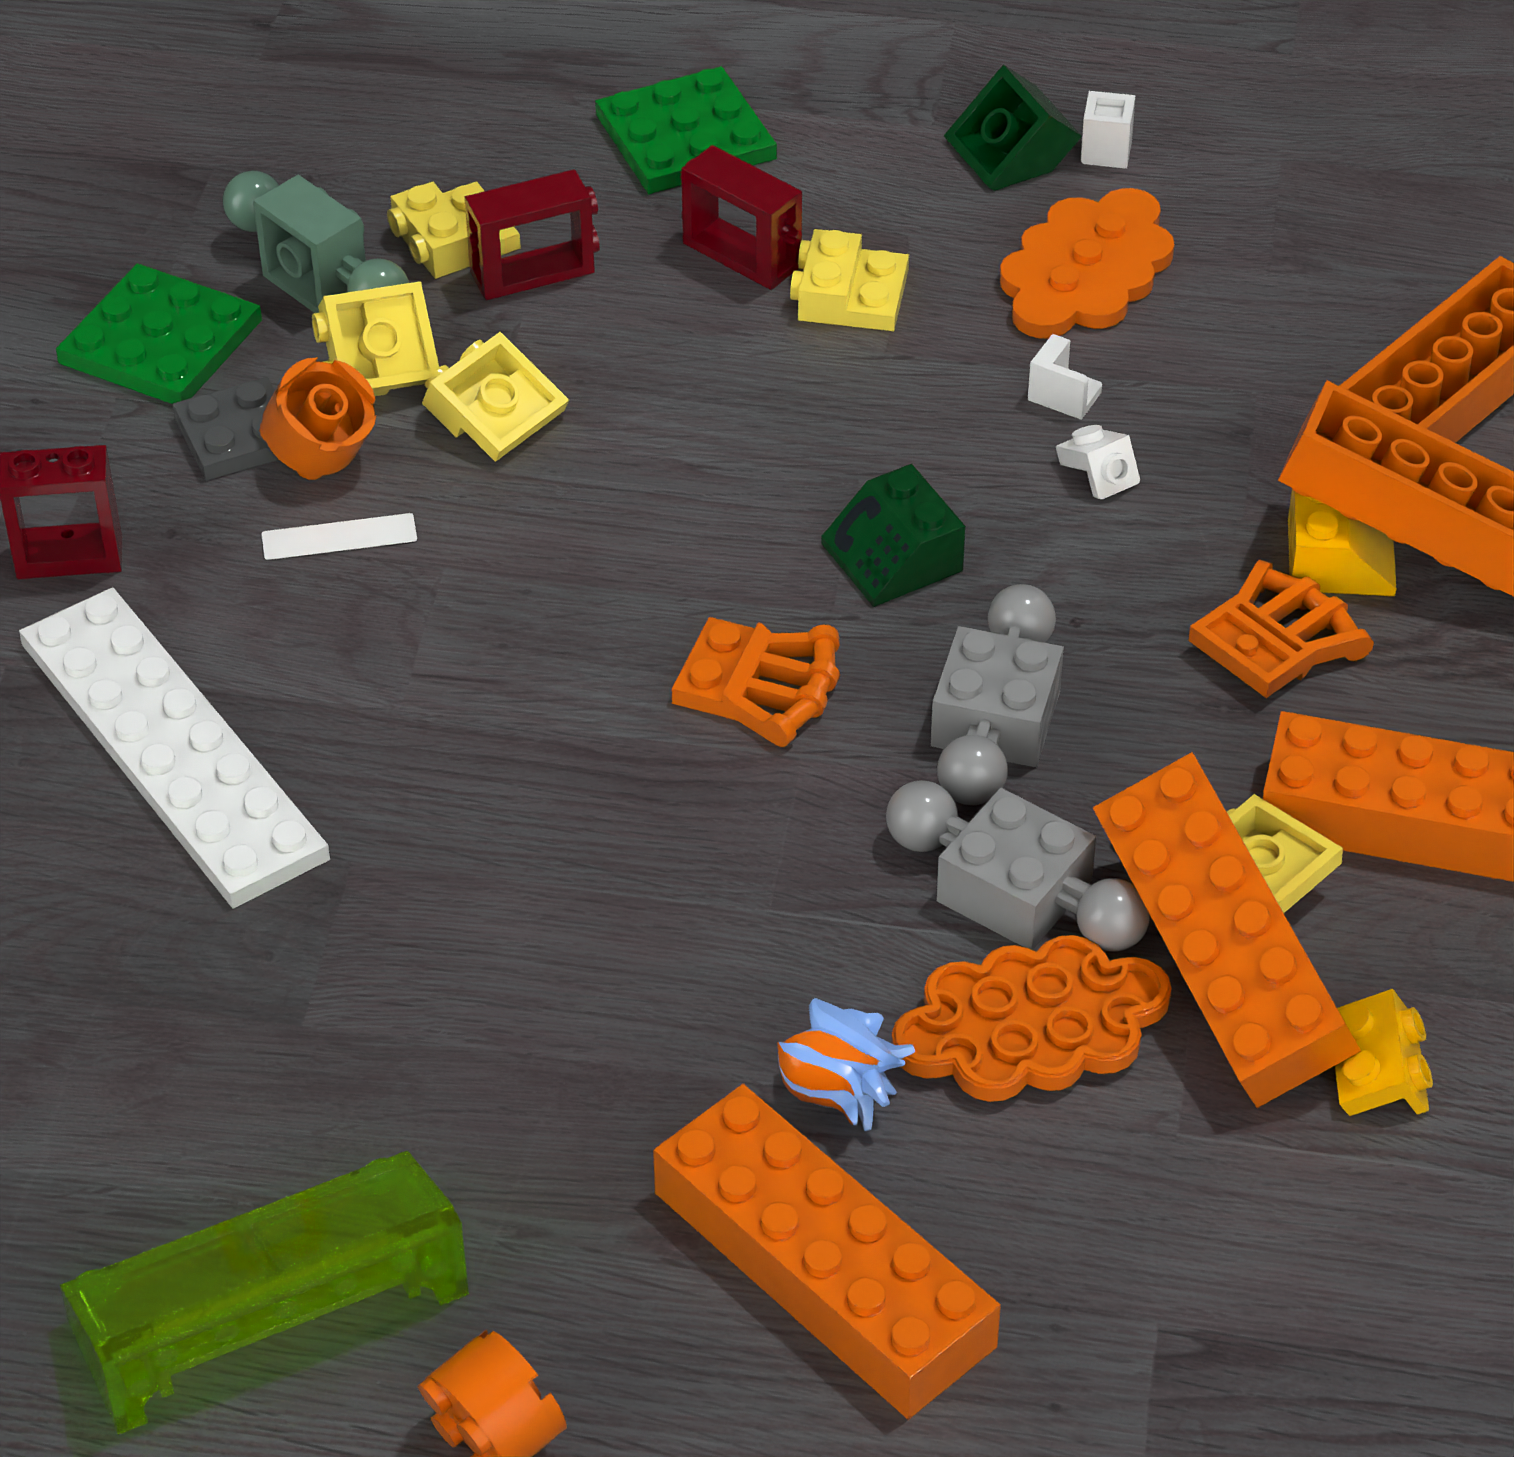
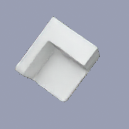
M1089 91L1083 120L1081 162L1083 164L1127 169L1133 136L1136 95Z
M1052 334L1030 362L1028 400L1082 420L1100 396L1102 383L1068 369L1070 340Z

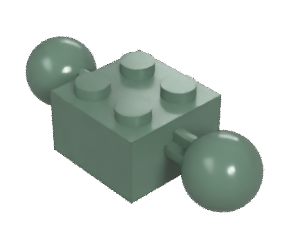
M252 170L236 175L227 184L223 193L224 212L230 222L237 228L247 232H257L263 276L312 312H319L318 306L324 296L409 283L405 272L396 263L381 258L366 260L363 239L365 229L360 216L354 210L347 209L334 200L324 189L314 186L299 174L279 185L270 175Z

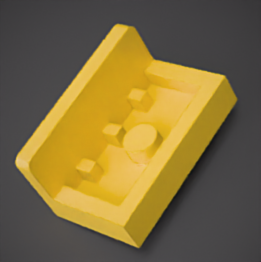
M1393 989L1338 1007L1337 1009L1361 1052L1335 1065L1339 1104L1345 1112L1352 1116L1403 1098L1417 1115L1429 1111L1426 1089L1433 1086V1080L1427 1061L1421 1054L1420 1042L1426 1040V1031L1416 1008H1407Z

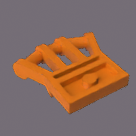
M1263 560L1257 561L1237 595L1190 626L1188 639L1189 642L1265 698H1268L1295 678L1302 680L1311 667L1316 664L1346 657L1350 661H1357L1367 656L1374 646V642L1365 629H1358L1348 614V605L1337 596L1329 598L1320 591V585L1310 577L1300 579L1273 570L1272 563ZM1265 589L1278 593L1276 597L1259 608L1253 605L1258 595L1263 593ZM1298 608L1300 610L1307 608L1311 610L1286 628L1278 623ZM1325 628L1328 630L1333 629L1336 633L1335 635L1306 642Z
M709 617L672 687V704L739 721L776 746L785 747L796 738L797 729L809 719L823 714L828 703L826 693L832 691L837 685L840 672L836 667L835 652L840 646L839 633L835 627L830 625H818L809 632L771 633L760 622L757 623L755 628ZM786 657H814V661L809 664ZM762 676L801 687L795 689L760 680L759 677ZM756 704L786 712H784L783 714L775 713L774 715H771L770 713L760 708Z

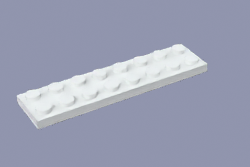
M113 587L19 630L21 643L25 650L233 909L330 860L329 846Z

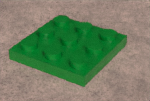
M722 66L704 69L698 73L672 80H663L635 90L618 92L612 96L595 100L596 116L648 195L681 186V168L711 145L751 165L777 159V143Z
M137 263L56 348L58 364L173 404L190 399L199 391L262 321L261 308L258 304Z

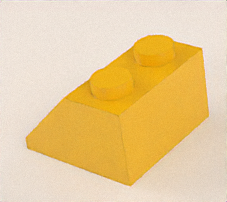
M1292 489L1288 514L1289 575L1300 579L1310 577L1320 585L1322 593L1395 596L1394 541L1385 533L1359 520L1349 519L1338 510L1312 497L1302 496Z

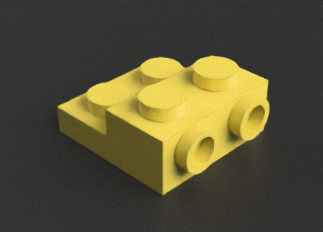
M434 181L390 196L392 209L387 211V219L393 234L396 237L402 236L408 244L415 262L418 264L423 263L435 279L470 267L464 196L484 192V189L477 181L459 186L445 193H442ZM515 227L499 230L501 255L521 248L520 233Z
M814 229L812 240H802L800 244L798 267L799 269H804V271H794L791 280L790 299L798 300V321L894 331L909 269V254L862 249V234L847 233L839 230Z
M421 281L324 296L318 306L319 312L312 314V327L316 342H326L329 361L323 362L332 364L334 360L349 364L366 378L373 389L374 396L386 395L391 389L425 384L429 376L439 368Z
M499 332L485 343L482 340L475 341L464 351L460 361L450 368L447 365H442L436 369L425 382L427 391L422 404L456 438L466 432L496 462L564 412L569 399Z
M1255 794L1237 809L1232 808L1227 811L1283 913L1342 864V847Z

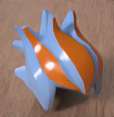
M814 998L809 1004L811 1029L793 1035L784 1042L777 1043L778 1064L782 1081L788 1091L799 1100L825 1108H835L844 1113L852 1125L858 1123L859 1115L864 1131H869L872 1128L873 1099L882 1107H886L890 1104L887 1094L895 1095L897 1093L884 1071L904 1066L905 1060H902V1058L915 1052L913 1044L894 1045L877 1037L876 1035L884 1020L880 1013H865L855 1009H841Z

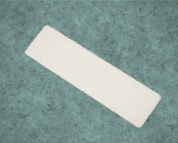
M412 513L262 532L264 558L266 560L408 543L417 540Z

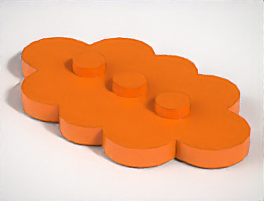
M1121 188L1110 191L1099 202L1079 197L1063 199L1052 205L1047 213V223H1040L1025 230L1021 237V250L1005 257L1000 265V287L1008 296L1014 298L1012 303V320L1016 328L1028 336L1049 339L1052 334L1057 336L1065 334L1075 324L1092 329H1103L1121 322L1128 312V302L1140 300L1149 295L1153 289L1154 274L1166 269L1173 260L1174 239L1168 230L1159 226L1161 209L1157 199L1143 190Z
M1075 935L1058 936L1046 941L1037 952L1017 945L1002 946L991 951L981 965L962 961L950 962L936 968L928 976L924 987L925 1006L905 1012L895 1022L891 1043L894 1045L913 1044L915 1052L902 1058V1060H905V1065L900 1066L901 1069L913 1076L926 1079L953 1075L962 1091L975 1099L988 1102L1005 1101L1018 1095L1027 1084L1046 1091L1063 1090L1072 1086L1080 1078L1084 1070L1098 1074H1108L1128 1068L1138 1056L1142 1035L1140 1028L1158 1022L1167 1013L1171 998V983L1165 971L1152 961L1138 957L1118 958L1109 961L1099 945L1087 938Z

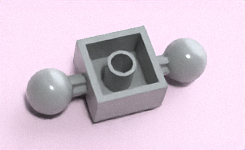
M1012 585L1003 589L995 596L990 604L987 617L990 632L958 626L933 699L931 747L944 749L937 764L938 780L954 801L964 805L987 803L1000 787L1003 788L1008 775L1007 762L1037 768L1060 694L1064 646L1045 643L1055 628L1056 613L1050 598L1042 590L1032 585Z
M919 780L907 783L900 787L891 797L886 810V823L890 834L896 842L904 848L916 852L932 851L943 845L947 847L938 859L936 899L937 902L1031 950L1038 945L1067 910L1076 914L1077 924L1083 937L1099 945L1104 951L1116 952L1126 950L1138 943L1146 933L1150 914L1134 884L1123 879L1109 878L1089 885L1093 876L1096 836L1001 787L970 822L958 817L956 804L952 796L946 789L934 782Z

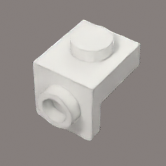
M1091 425L1074 431L1072 433L1073 439L1055 446L1060 465L1087 471L1092 494L1095 498L1105 499L1140 482L1129 435L1103 430L1100 425Z

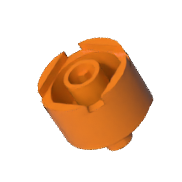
M306 358L292 365L284 374L268 402L260 424V435L266 441L273 454L282 463L296 470L301 477L308 480H317L323 475H330L347 467L355 458L375 425L376 415L373 404L376 399L371 385L359 371L349 364L334 360L331 364L316 362L318 358Z
M487 1330L473 1338L418 1385L421 1395L436 1412L431 1417L436 1430L454 1448L463 1441L474 1452L471 1457H533L567 1428L563 1412L551 1392L542 1399L537 1386L533 1382V1379L538 1374L504 1337L494 1331L488 1334Z

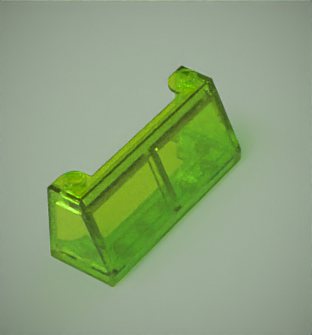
M408 1150L389 1158L373 1160L358 1170L102 1269L86 1271L76 1279L60 1284L68 1322L118 1435L148 1423L144 1406L156 1391L159 1390L162 1398L174 1394L171 1375L400 1284L403 1285L409 1299L421 1295L420 1287L430 1288L433 1290L440 1306L469 1294L462 1222L452 1203Z

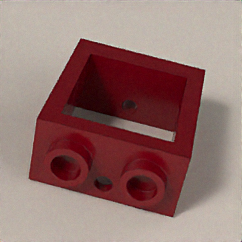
M711 145L696 158L689 160L681 168L683 244L769 290H773L793 274L794 271L799 269L798 259L802 241L801 190L714 145ZM719 198L756 216V237L719 218Z
M575 169L464 196L470 272L485 301L595 273L594 253L599 252L600 245L596 229L592 224V215L598 213V204L593 188L591 186H584ZM570 213L571 241L501 258L499 230Z
M106 445L0 452V500L17 580L122 572V532ZM51 459H58L55 462H49ZM94 491L99 523L25 528L19 497Z

